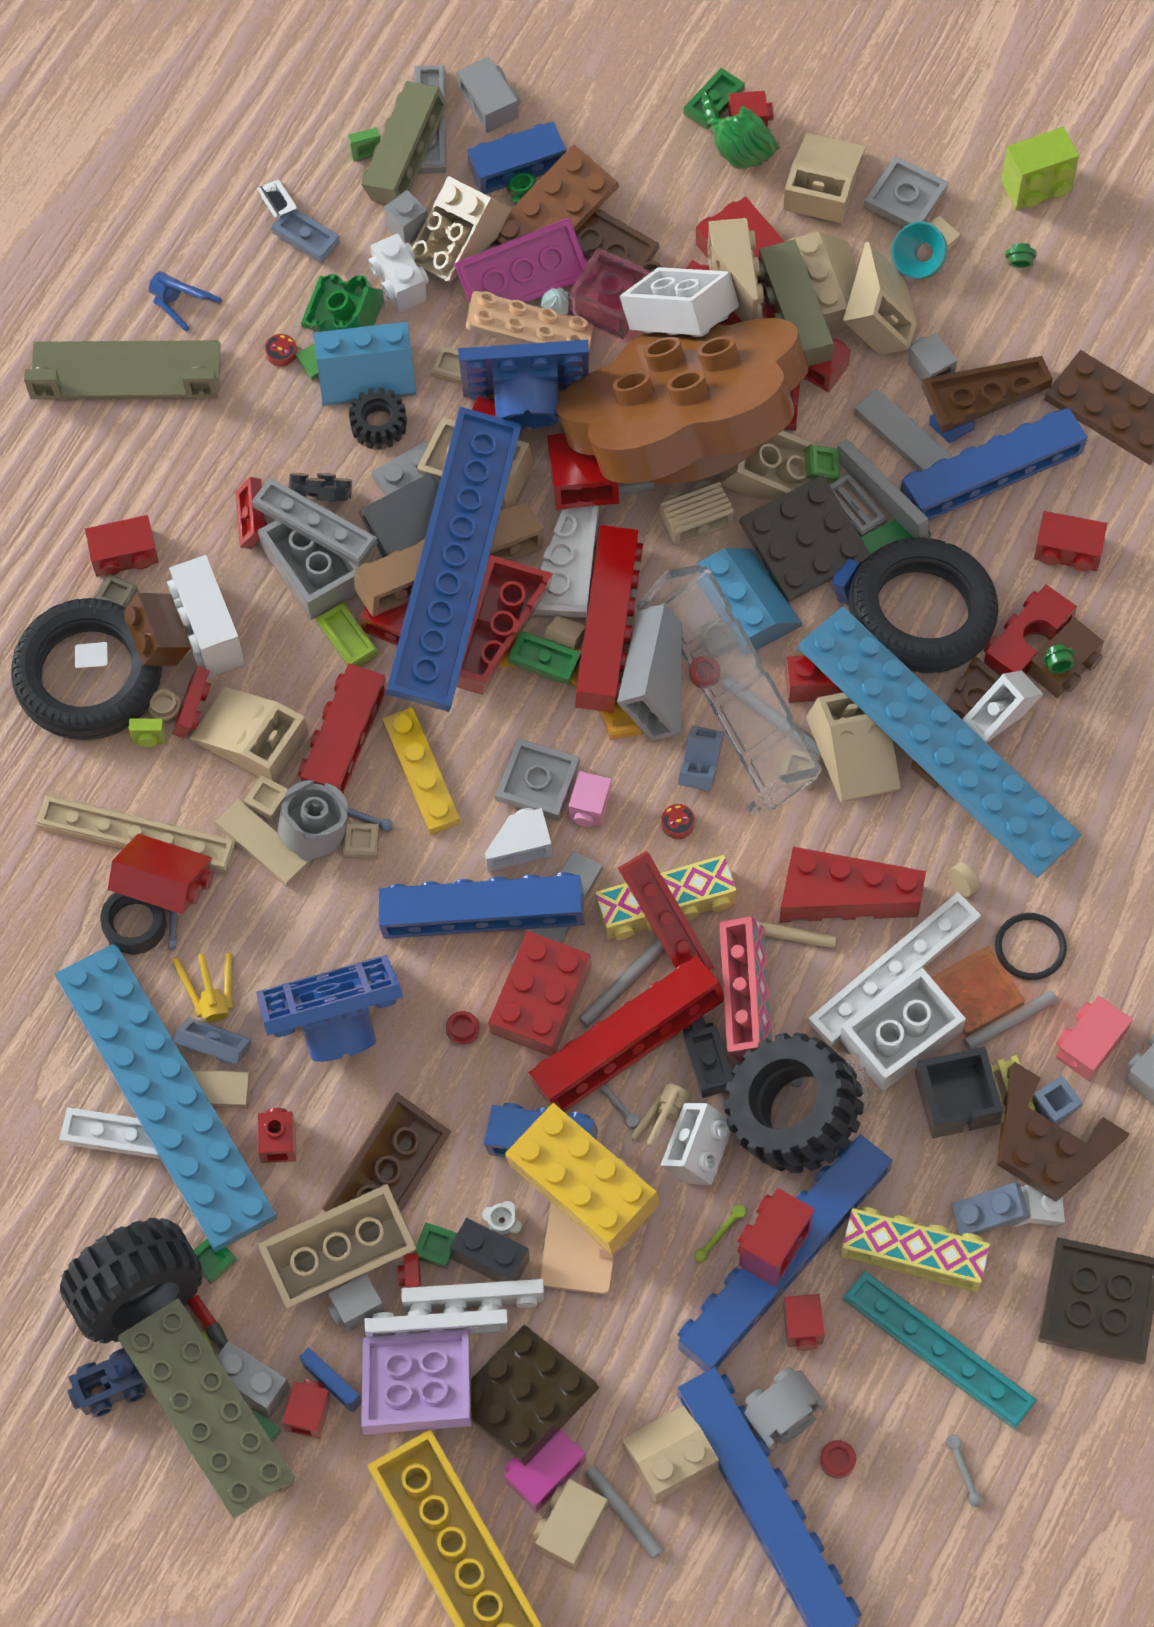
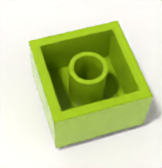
M1064 127L1007 146L1001 182L1016 210L1023 207L1036 206L1043 200L1052 197H1062L1069 191H1072L1079 154Z

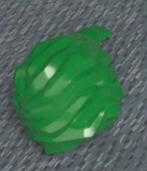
M707 92L702 94V110L707 118V123L711 125L717 150L724 159L728 160L731 166L736 169H747L762 165L763 161L767 162L771 156H774L775 151L780 149V144L774 138L771 130L766 128L762 119L754 114L752 110L742 106L739 114L721 119L710 95Z

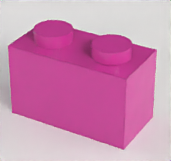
M560 1429L525 1466L513 1457L505 1467L507 1471L504 1475L505 1483L537 1513L554 1495L556 1489L559 1486L562 1487L586 1462V1453Z

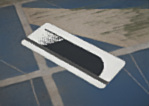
M275 180L257 188L274 217L297 208L280 180Z

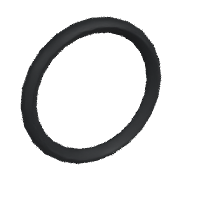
M1021 913L1011 917L1000 927L996 935L995 951L999 962L1012 975L1026 980H1039L1050 976L1060 968L1066 957L1067 945L1062 930L1053 920L1037 913ZM1022 920H1037L1048 925L1055 932L1059 940L1060 950L1055 963L1045 971L1038 973L1022 972L1014 968L1007 961L1002 950L1003 936L1010 926Z

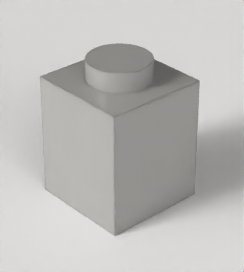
M408 190L383 207L386 228L393 235L398 233L404 244L407 242L411 244L415 241L428 217L427 209Z
M935 333L927 338L921 337L911 345L908 364L922 382L924 378L955 373L957 359L938 334Z
M366 1273L328 1293L332 1304L327 1306V1309L336 1325L343 1323L347 1332L364 1324V1318H373V1314L385 1312L383 1304Z

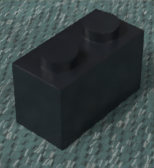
M465 1218L450 1246L452 1260L497 1282L519 1281L530 1261L528 1247L468 1218Z

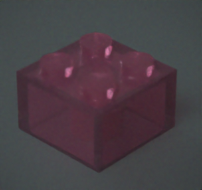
M597 247L568 293V314L570 316L583 317L594 327L624 340L630 329L620 295L649 275L651 271Z

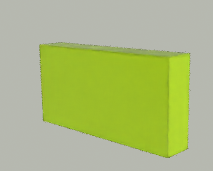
M343 602L316 618L317 625L347 666L349 663L360 667L379 655L377 648Z

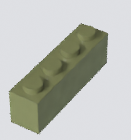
M406 81L402 92L398 94L393 113L385 123V131L380 142L375 146L372 161L362 177L361 185L371 201L388 204L406 190L410 192L448 105L439 87Z
M796 240L759 248V276L757 278L759 281L764 280L766 286L764 288V296L767 305L774 308L775 314H773V318L790 321L796 326L808 366L832 360L834 343Z

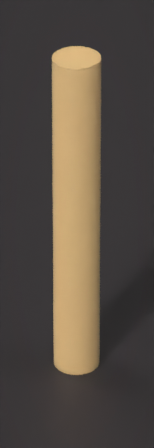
M758 922L765 928L766 937L835 949L837 935Z

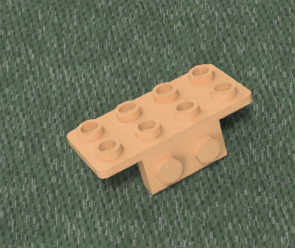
M474 291L471 296L466 328L470 331L495 337L492 346L588 340L590 351L593 324L580 316L561 315L550 308L535 307L525 304L520 300L498 297L490 292Z
M618 1158L626 1165V1162L623 1159ZM551 1203L540 1274L544 1287L600 1295L607 1294L610 1290L614 1255L612 1256Z

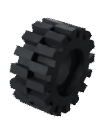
M379 387L378 393H374L373 388L368 389L369 395L367 396L362 391L358 394L359 400L354 398L352 407H349V420L354 438L357 437L361 445L366 441V446L372 449L373 444H377V450L383 449V443H387L388 448L392 447L393 439L399 442L402 439L401 434L405 435L406 409L404 403L402 404L401 397L399 395L395 397L394 391L390 389L385 394L384 388ZM375 411H384L390 415V420L381 426H373L366 422L367 416Z

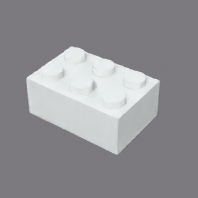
M658 267L620 295L629 329L644 331L646 334L663 332L668 335L689 334L692 337H701L708 334L709 329L718 322L726 320L729 314L739 307L731 274L726 271Z
M203 555L169 567L172 580L167 581V585L191 644L197 666L210 670L208 678L244 666L245 662L237 632L207 556Z
M920 968L841 1027L840 1042L883 1092L916 1068L918 1061L928 1059L963 1033L966 1018L926 971Z

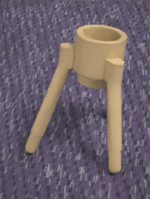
M666 1084L662 1095L657 1094L653 1105L631 1134V1140L638 1138L658 1111L660 1116L647 1141V1146L652 1147L666 1119L677 1120L684 1103L689 1102L690 1093L678 1085Z

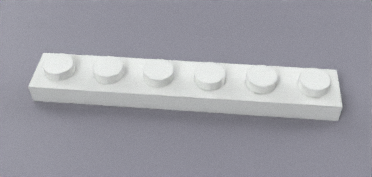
M957 892L810 1016L808 1023L832 1047L840 1040L841 1027L920 968H925L978 923L981 915Z

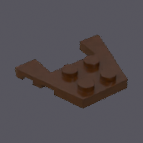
M1016 1062L1007 1070L1009 1082L1008 1090L1004 1096V1106L1006 1108L1004 1122L1001 1124L997 1165L1057 1202L1126 1140L1129 1133L1102 1117L1097 1122L1088 1142L1085 1143L1028 1107V1103L1041 1080L1039 1076Z

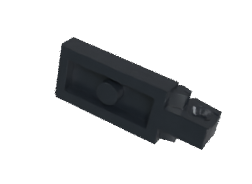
M702 1016L689 1025L690 1028L683 1029V1036L701 1096L705 1098L725 1093L727 1082L733 1081V1075L717 1025H714L713 1022L705 1024Z

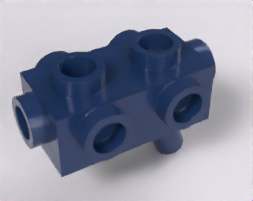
M124 1348L113 1352L109 1356L110 1359L99 1364L92 1362L82 1365L76 1370V1374L69 1376L72 1388L68 1389L67 1392L75 1410L80 1408L85 1415L92 1413L93 1417H100L113 1410L112 1404L125 1399L127 1403H131L146 1396L145 1390L149 1387ZM94 1388H103V1392L91 1397V1392Z

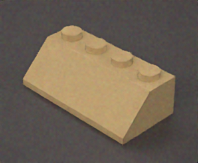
M388 1184L257 1243L286 1309L416 1250V1244Z

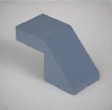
M697 726L691 727L678 785L711 791L724 731Z
M1063 1075L1034 1093L1032 1099L1035 1111L1058 1126L1083 1105V1102Z

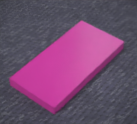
M570 218L563 219L454 263L469 305L474 291L490 292L498 297L520 300L527 303L542 297L551 288H564L591 277Z

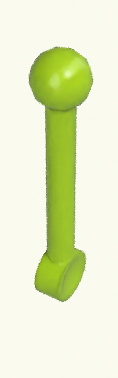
M735 1205L730 1218L703 1248L695 1251L694 1257L697 1261L704 1262L707 1260L708 1252L734 1222L745 1217L746 1209L743 1205Z

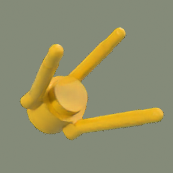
M228 952L225 955L224 994H221L220 989H213L205 955L199 954L198 958L206 990L201 993V999H199L179 959L174 957L172 960L195 1006L197 1017H202L203 1022L206 1023L228 1018L229 1010L234 1008L231 998L232 954Z

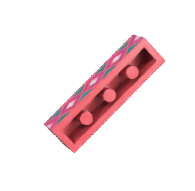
M752 916L719 922L727 1052L742 1063L745 1060L743 1055L749 1049L754 1052L759 1048L758 1043L766 1038L772 1041L765 928Z

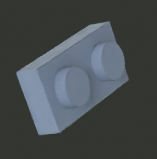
M297 209L282 214L271 227L274 235L321 264L340 243L338 234Z
M188 1017L176 1030L174 1042L185 1046L190 1051L203 1052L216 1057L223 1063H234L237 1065L249 1051L251 1039Z
M1016 1182L952 1203L960 1236L964 1233L979 1235L1029 1218L1021 1185Z

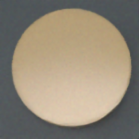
M959 862L949 869L948 876L950 882L962 896L969 897L979 890V879L970 866Z

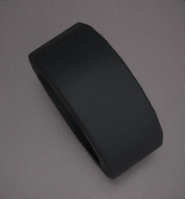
M118 893L110 895L103 904L100 913L101 928L110 945H115L119 948L120 952L126 954H141L156 947L164 937L167 927L163 908ZM132 904L145 905L153 914V923L149 930L140 936L131 938L118 934L114 928V918L119 910Z

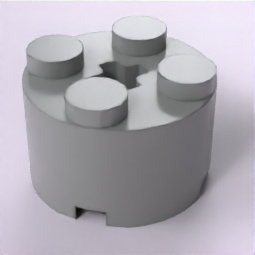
M306 780L293 785L286 792L280 810L278 833L282 843L304 861H312L315 858L324 857L334 852L341 845L345 834L348 817V803L345 796L335 786L325 783V786L314 784V780Z
M791 1366L778 1373L773 1379L776 1383L766 1391L759 1388L744 1400L747 1404L744 1415L770 1450L777 1448L774 1441L781 1439L785 1444L795 1438L817 1420L813 1413L818 1408L824 1413L828 1407L801 1370L794 1372Z

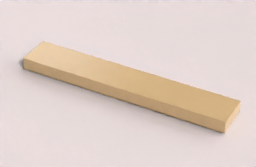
M50 795L45 796L36 821L37 829L124 849L139 833L212 857L210 870L223 874L228 872L237 845L233 839Z

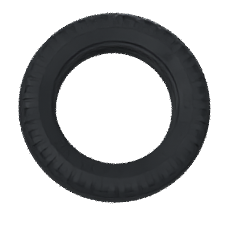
M916 537L888 543L866 558L858 568L850 586L849 612L911 672L940 673L966 664L985 648L997 624L998 598L988 572L968 552L951 543L947 544L942 540ZM906 573L932 574L948 581L959 590L967 605L968 619L957 631L939 638L916 637L899 630L888 621L879 604V592L887 582L899 575Z
M97 598L69 600L49 608L36 617L25 629L14 650L11 664V679L20 706L37 725L60 737L75 740H91L114 735L129 726V719H139L150 706L152 696L158 691L162 666H143L140 655L135 648V642L129 626L125 622L123 612L126 607L109 600ZM82 632H101L118 639L131 654V671L125 685L112 698L93 706H71L56 700L46 691L42 684V669L48 654L59 642L71 635Z

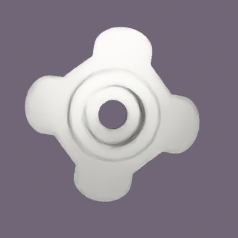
M505 1201L494 1205L492 1208L487 1207L483 1210L482 1217L487 1221L489 1229L501 1235L508 1233L517 1234L522 1227L521 1222L515 1216V1204L511 1201ZM500 1218H504L505 1222L499 1223L498 1220Z

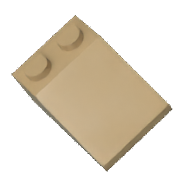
M442 417L417 467L418 473L424 476L430 473L433 479L438 478L440 481L455 421ZM519 440L517 442L500 511L507 506H514L534 465L529 443Z
M781 431L778 435L763 443L750 457L736 466L721 472L719 480L721 486L745 496L775 500L814 480L806 478L805 448L810 444H816L786 431Z

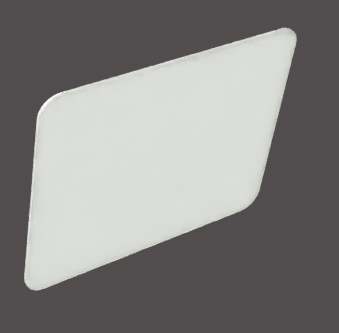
M107 642L75 645L76 668L106 666L108 664Z

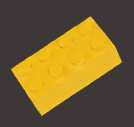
M554 1103L543 1112L505 1153L512 1169L612 1256L660 1205L657 1191Z

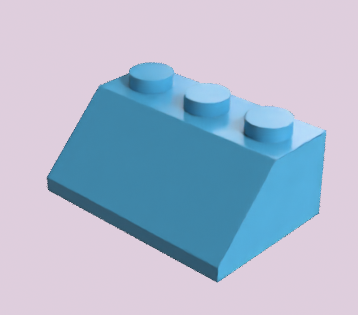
M407 322L314 332L323 406L352 403L354 398L359 400L358 394L362 391L366 396L369 395L368 389L373 388L374 393H378L379 387L384 388L385 394L390 389L394 391L395 397L398 395L400 397L416 395Z
M724 548L697 563V583L722 620L731 626L739 638L740 647L746 656L802 626L801 620L752 549Z

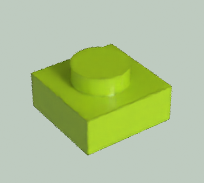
M162 718L129 719V733L133 744H138L142 747L166 744L167 731Z

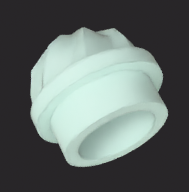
M551 288L543 295L541 307L553 309L557 314L567 315L572 308V298L562 288Z

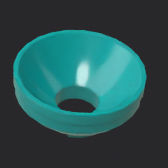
M913 222L904 226L895 236L891 248L892 261L900 273L913 279H925L936 274L943 267L948 254L947 241L943 233L937 227L927 222ZM929 244L933 250L932 257L926 262L919 261L917 258L919 247Z

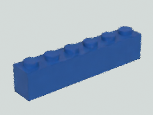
M1069 408L1059 412L1052 411L1041 420L1032 424L1024 423L1011 433L1004 436L1001 434L989 439L987 443L976 448L974 446L968 447L948 460L943 458L925 470L910 472L902 479L900 491L929 521L1083 454L1088 436Z
M568 872L558 873L553 877L525 875L521 879L508 880L504 877H493L488 881L479 882L460 879L449 884L429 881L419 886L392 884L388 888H379V927L384 939L585 925L584 893L581 876Z

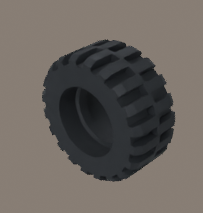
M787 1033L776 1035L775 1041H770L766 1038L758 1043L759 1048L754 1052L749 1049L743 1055L745 1058L744 1062L740 1066L736 1064L731 1072L734 1075L733 1081H728L725 1089L729 1099L724 1101V1112L730 1116L726 1120L728 1128L735 1134L734 1139L762 1163L769 1165L775 1170L801 1173L804 1167L809 1171L821 1168L820 1162L826 1160L828 1163H831L838 1158L836 1152L841 1147L844 1150L847 1149L851 1143L848 1139L852 1132L857 1133L861 1123L856 1119L857 1115L863 1114L864 1103L858 1099L863 1095L862 1085L856 1080L858 1075L842 1056L816 1037L810 1038L803 1033H794L793 1037H791ZM803 1077H814L817 1083V1097L810 1113L801 1122L792 1127L773 1129L771 1108L780 1090L793 1080Z
M148 1218L144 1222L138 1220L132 1222L129 1226H121L115 1229L113 1233L97 1239L96 1243L92 1246H87L80 1252L81 1255L78 1258H74L69 1263L68 1269L64 1271L60 1282V1294L85 1338L96 1343L119 1342L118 1336L177 1298L185 1306L188 1303V1299L194 1297L197 1293L198 1286H201L203 1267L178 1224L164 1218L160 1220Z

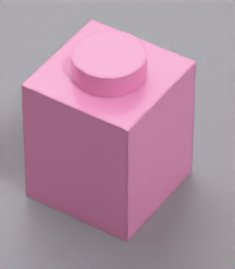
M579 771L569 803V819L574 820L576 824L583 827H592L593 825L601 827L612 792L611 778Z

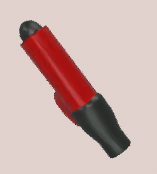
M199 1295L190 1297L187 1304L206 1330L205 1332L209 1338L222 1350L228 1342L224 1330L214 1319Z

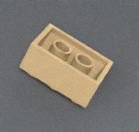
M819 231L789 239V241L796 240L829 332L848 328L849 326L843 320L858 269L847 241Z

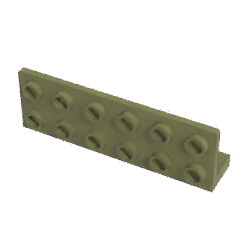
M218 340L34 342L32 369H25L24 381L30 399L218 398L221 344Z
M179 1298L118 1336L120 1344L233 1518L238 1517L277 1490L283 1493L293 1486L294 1475Z

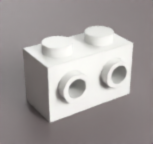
M397 233L370 245L372 258L368 259L370 268L375 277H380L385 296L388 300L392 299L399 313L427 301L426 284L429 283L424 268L416 266L414 262L416 259L415 254L408 242L404 244Z
M684 1103L660 1166L687 1184L712 1185L731 1134L726 1123L728 1117L708 1103Z

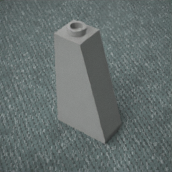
M665 604L637 612L617 703L651 741L679 735L681 730L682 624Z

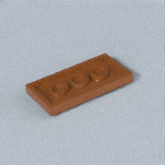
M574 144L512 208L495 241L501 245L566 218H570L573 229L576 232L620 186L612 176Z

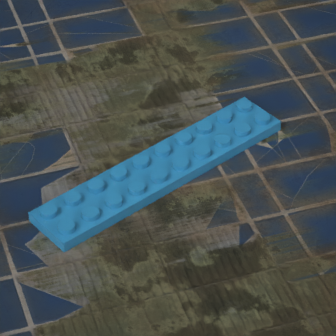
M844 606L800 642L797 648L1036 878L1042 875L1081 837L1082 834Z
M112 944L56 972L55 977L213 1251L216 1253L277 1220L275 1211L119 948Z

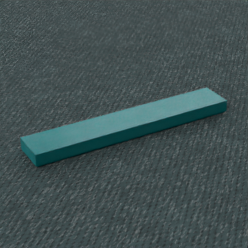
M863 1271L843 1297L844 1302L1012 1429L1016 1430L1035 1405L1036 1398L867 1271Z

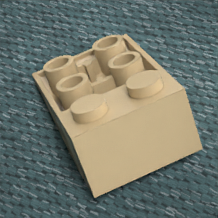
M806 133L792 164L785 186L783 210L843 224L866 146Z
M448 176L412 246L416 258L414 260L415 264L451 283L458 276L454 263L483 252L498 237L512 209Z
M747 218L709 221L707 254L709 270L730 272L739 307L734 312L742 322L761 319L763 288L762 284H758L757 276H759L758 257H754L753 249L756 248L754 230H748Z
M867 242L863 249L843 322L879 355L910 349L917 322L905 276L871 243Z
M224 687L191 735L190 740L257 777L263 775L276 782L307 736L308 729L305 716L277 701Z
M845 693L818 697L806 715V719L840 802L899 791L901 786L893 739Z

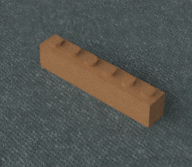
M526 501L514 506H507L500 511L489 557L493 555L512 561L542 549L545 528ZM425 539L414 546L394 551L389 556L374 562H366L355 569L354 590L372 617L409 602Z

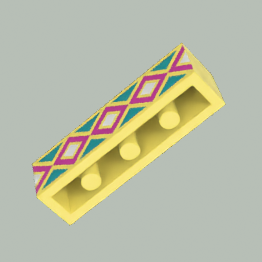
M724 855L661 873L688 921L695 919L700 913L710 910L721 912L736 903V888ZM626 883L595 892V903L607 940L613 938L624 940L632 937L635 932L644 929L653 931Z
M860 1207L859 1210L852 1208L841 1257L978 1293L990 1243L983 1242V1238L975 1234L964 1233L960 1236L948 1233L949 1230L940 1225L931 1224L928 1227L914 1224V1220L908 1217L894 1216L893 1219L880 1215V1212L876 1209Z

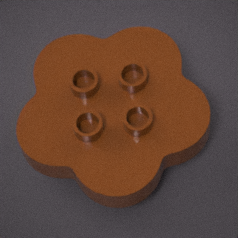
M761 318L732 325L717 323L709 329L708 334L701 337H692L689 334L668 335L663 332L645 333L639 336L621 351L612 364L595 370L587 376H583L582 381L572 383L559 396L555 409L568 445L571 449L581 454L595 455L602 475L608 480L617 483L631 484L647 481L660 484L686 483L711 477L736 466L750 457L763 443L783 431L793 418L794 405L790 392L804 379L808 371V362L796 326L784 319Z

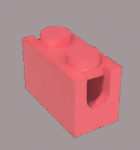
M1098 996L1092 1004L1086 1002L1075 1017L1079 1022L1072 1030L1067 1027L1056 1041L1060 1050L1056 1055V1059L1089 1082L1128 1032L1133 1020L1101 996Z

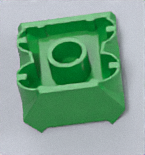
M337 274L319 276L302 318L301 326L302 328L320 332L374 326L381 306L385 305L383 289L374 288L368 279L361 275L352 277L348 282L343 281Z

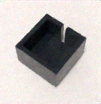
M986 1047L918 1061L915 1077L932 1139L963 1132L964 1125H968L969 1131L1000 1124L1003 1108Z

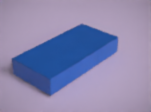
M309 1347L300 1355L303 1368L318 1382L324 1384L325 1388L350 1412H354L362 1404L359 1394Z

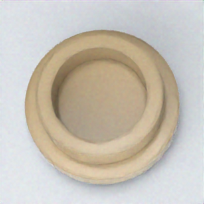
M162 689L154 693L148 710L153 718H162L163 722L174 719L179 714L181 703L179 697L174 692Z

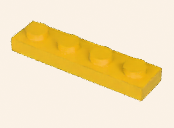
M413 707L382 718L387 735L429 835L461 824L458 812Z

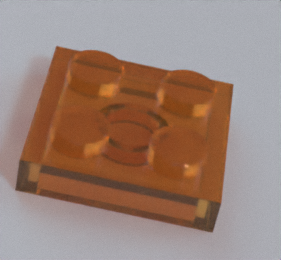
M989 945L931 977L966 1018L963 1029L965 1037L1011 1013L1025 1003V999Z

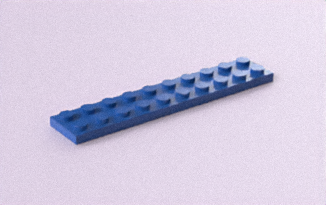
M464 407L459 408L389 676L386 695L443 711H450L522 424Z

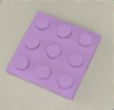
M469 1329L363 1337L361 1423L363 1435L471 1426Z

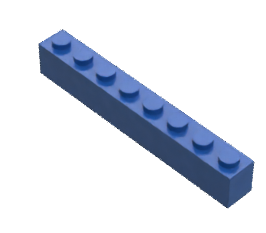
M859 1134L853 1142L851 1141L846 1150L841 1147L837 1152L839 1158L831 1167L826 1164L815 1176L814 1181L816 1184L809 1192L804 1189L796 1197L815 1209L812 1230L777 1286L773 1287L745 1269L735 1267L725 1278L723 1283L726 1287L719 1295L712 1293L701 1306V1310L704 1312L694 1322L692 1319H689L677 1334L680 1337L678 1349L704 1372L714 1367L717 1369L847 1221L851 1215L852 1208L857 1209L889 1173L893 1160L863 1135Z
M716 1367L680 1385L677 1389L679 1400L701 1427L719 1459L718 1469L806 1627H858L860 1623L858 1617L861 1616L858 1605L852 1596L846 1598L839 1585L843 1583V1580L833 1563L827 1565L821 1555V1552L825 1551L820 1538L815 1531L808 1532L803 1523V1520L806 1519L803 1508L797 1499L791 1501L786 1493L785 1488L788 1487V1483L779 1468L773 1470L767 1459L771 1455L761 1436L755 1438L749 1427L751 1423L744 1415L746 1408L744 1405L738 1407L731 1396L735 1393V1390L726 1374L720 1376Z

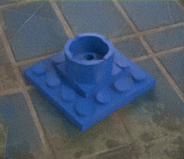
M588 340L458 348L463 397L470 396L471 400H477L478 396L487 399L488 395H494L496 417L522 424L521 430H526L527 427L540 429L558 423L559 418L555 409L559 400L558 391L565 390L572 383L582 381L583 376L589 375Z
M387 955L256 992L267 1036L274 1034L275 1037H284L294 1033L295 1028L301 1026L309 1055L313 1061L317 1062L341 1059L344 1054L352 1056L372 1047L376 1043V1035L369 1007L376 1005V1008L389 1007L396 1003V999L403 997L400 984Z

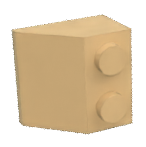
M684 1406L621 1439V1443L655 1504L718 1470L719 1459L701 1427Z

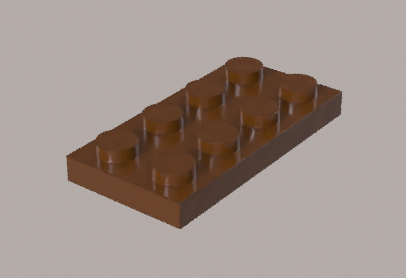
M1080 350L1046 392L1044 400L1061 411L1069 408L1077 421L1151 465L1154 461V394Z

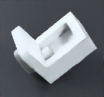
M1028 1184L1021 1187L1029 1218L1010 1224L1011 1227H1020L1027 1223L1058 1226L1065 1223L1063 1198L1055 1202Z

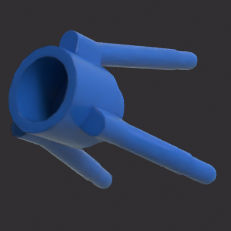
M159 271L153 276L148 287L149 292L155 296L153 303L160 306L184 331L189 330L188 325L167 304L168 301L174 302L177 300L181 291L202 300L208 299L217 303L222 302L221 297L185 284L163 271Z

